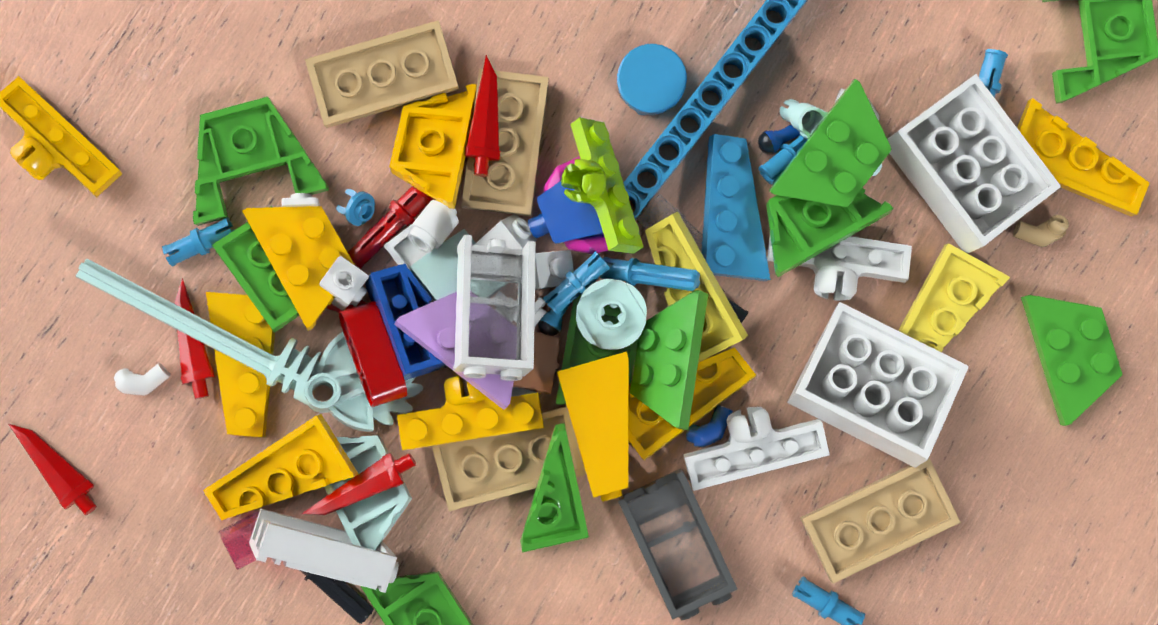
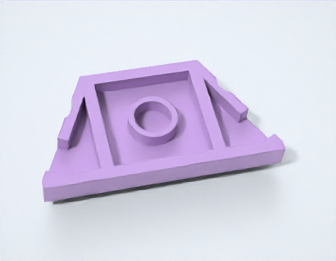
M470 291V297H477ZM457 292L404 314L394 323L395 326L452 370L455 364ZM470 303L468 356L516 360L517 327L489 305ZM456 372L503 410L510 404L514 381L501 380L500 375L486 374L484 378L464 377V372Z

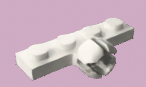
M850 236L799 266L808 267L814 271V292L819 297L828 299L829 293H834L835 301L850 300L856 294L858 278L862 276L905 283L909 279L912 246ZM770 237L767 261L774 262Z
M762 407L747 408L750 426H748L746 416L741 415V410L731 413L727 418L730 434L729 441L724 444L683 454L693 491L829 456L822 421L815 419L781 429H773L769 414Z

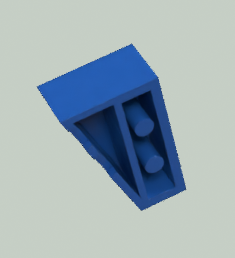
M404 263L372 272L365 286L371 302L374 301L378 306L404 379H412L447 368V365L394 325L400 316L432 303V298L407 265Z

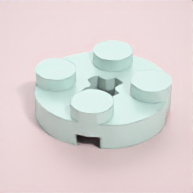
M603 279L590 285L583 292L576 311V322L582 336L589 343L605 350L622 349L635 342L643 331L647 317V307L641 293L633 285L614 279ZM606 305H610L612 309L619 307L621 313L617 316L619 320L617 324L613 325L611 321L604 322L601 316L605 314L604 307Z

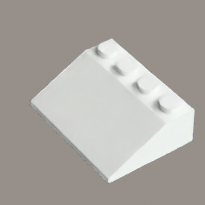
M977 74L887 139L892 148L889 154L961 250L967 254L985 246L1061 187Z
M839 302L787 403L916 468L928 460L969 366Z

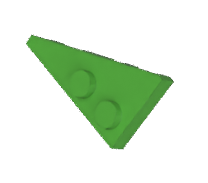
M564 423L555 425L520 540L522 552L589 537Z

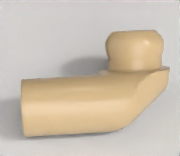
M1054 215L1037 227L1019 221L1013 231V237L1040 247H1046L1066 234L1069 222L1062 215Z

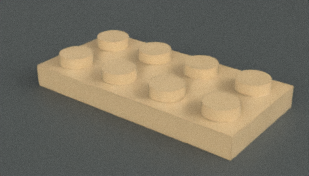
M439 20L305 59L323 124L326 128L459 89Z
M479 68V75H478V83H477V90H476L475 105H476L477 95H478L479 86H480V81H481L482 72H483V69H480V68ZM494 70L498 83L500 160H489L488 176L480 177L474 175L475 158L468 157L461 206L467 209L532 216L549 77Z
M567 406L543 412L544 428L433 445L432 449L448 510L453 511L535 489L555 425L565 424L576 477L586 475Z
M930 458L916 468L909 465L800 517L827 576L833 584L961 523Z

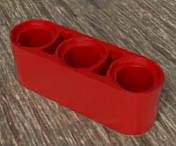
M373 301L339 311L341 328L370 406L375 407L406 397L408 394L406 382L377 304Z

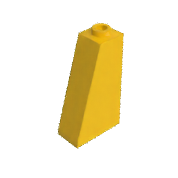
M627 351L557 372L593 498L601 496L602 501L622 496L621 490L628 488L629 358Z

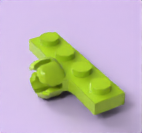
M579 117L570 125L581 159H575V164L570 163L564 169L561 185L564 188L574 189V191L565 189L564 194L572 202L591 204L596 209L609 251L634 254L643 248V244L605 122Z

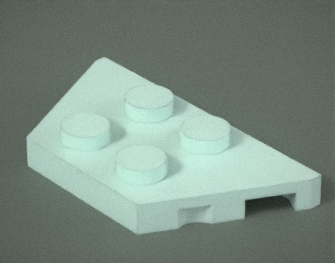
M378 435L361 436L358 438L336 437L358 473H361L380 460L382 456L389 453L382 438ZM354 477L324 486L329 495ZM404 483L339 509L336 512L353 545L377 550L412 500V497Z

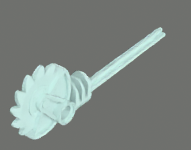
M89 259L81 263L78 268L77 278L262 373L266 377L267 385L274 386L279 382L283 384L281 392L287 393L290 389L294 390V399L308 405L315 412H330L339 422L352 429L373 432V418L384 425H393V418L390 412L398 414L411 412L413 408L405 400L418 395L423 390L421 384L412 383L415 378L405 380L408 393L406 397L371 407L366 398L343 332L338 334L328 344L320 362L321 352H318L312 358L307 355L309 346H306L301 352L296 350L298 340L294 338L289 340L280 356H273ZM320 385H326L332 389L333 396L328 401H317L312 395L313 390Z

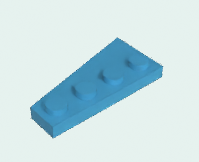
M713 134L709 137L702 255L712 273L716 276L768 281L771 279L747 140L745 138Z

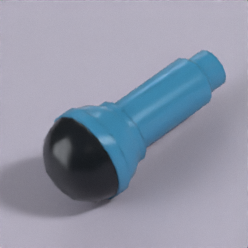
M568 306L559 315L552 309L548 311L538 322L540 331L549 336L557 335L561 330L562 317Z

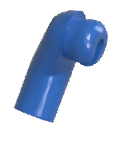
M718 405L714 410L710 423L701 427L695 424L689 427L686 432L687 441L694 443L695 447H706L721 440L727 428V418L733 411Z

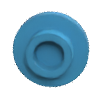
M346 189L345 193L351 196V199L346 208L338 205L336 210L346 216L349 223L361 226L369 221L374 214V198L371 194L364 191L357 193L352 189Z

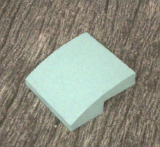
M465 229L443 242L438 249H433L431 253L426 254L410 266V271L435 301L457 292V245L464 235H469ZM471 280L470 291L478 298L489 299L508 283Z

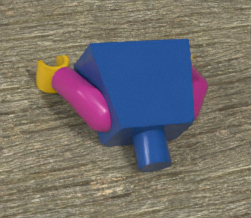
M578 156L554 169L544 185V193L537 198L542 214L529 219L528 226L535 238L550 233L555 244L564 243L572 251L593 254L595 251L597 253L609 251L596 209L591 204L572 202L564 194L565 189L574 191V189L564 188L561 185L565 167L570 163L575 164V159H581Z

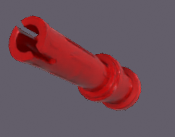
M411 186L398 200L393 199L390 202V211L347 252L354 265L361 270L404 225H412L415 217L430 201L435 199L414 186Z

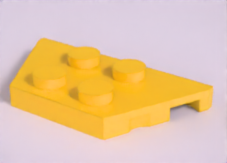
M477 84L466 85L467 91L447 97L446 93L432 96L427 101H417L404 105L389 165L392 174L436 201L443 203L450 209H455L466 157L465 147L468 143L473 119Z
M322 206L246 208L242 210L308 331L313 329L322 312L336 298L319 285L320 281L340 256L354 265Z

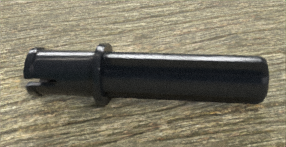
M301 571L306 576L304 578L305 581L311 580L357 623L362 624L372 614L373 606L346 582Z

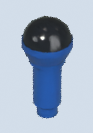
M792 125L778 131L766 130L758 138L759 149L763 153L774 154L783 143L800 136V132Z

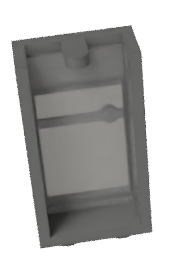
M681 469L617 498L672 620L678 617L680 620L689 619L700 612L699 607L712 602L713 605H718L732 598L731 592L737 590L736 584L687 478Z

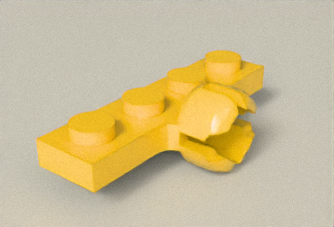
M18 76L0 92V108L25 132L23 138L11 148L10 154L33 178L43 180L54 169L62 167L97 198L122 175V172L22 78Z
M451 377L444 383L446 397L444 406L437 409L397 415L402 450L544 428L539 392L512 396L510 404L503 410L469 382H467L469 396H465L462 377Z

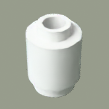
M430 201L410 226L409 240L418 249L426 253H431L435 248L438 249L459 223L456 216L457 210L450 209L439 201Z

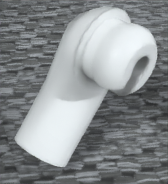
M160 363L144 375L134 374L129 369H121L114 376L115 387L124 394L145 396L168 379L170 373Z

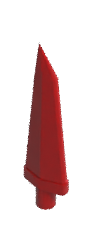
M487 55L468 143L465 147V156L475 158L474 175L480 177L488 176L489 160L499 161L501 152L499 151L497 75Z
M182 278L175 298V304L194 314ZM177 330L182 385L192 383L195 399L209 397L206 379L215 377L205 345Z
M8 424L65 510L76 504L86 516L97 508L96 504L87 495L94 488L89 479H86L33 430Z
M388 453L302 514L327 515L393 487H398L404 484L401 473L416 466V462L410 453L397 460L394 459L391 453Z

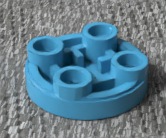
M645 44L631 50L623 58L617 73V87L621 98L631 109L643 116L657 115L672 109L679 102L686 88L687 74L682 60L674 51L659 44Z

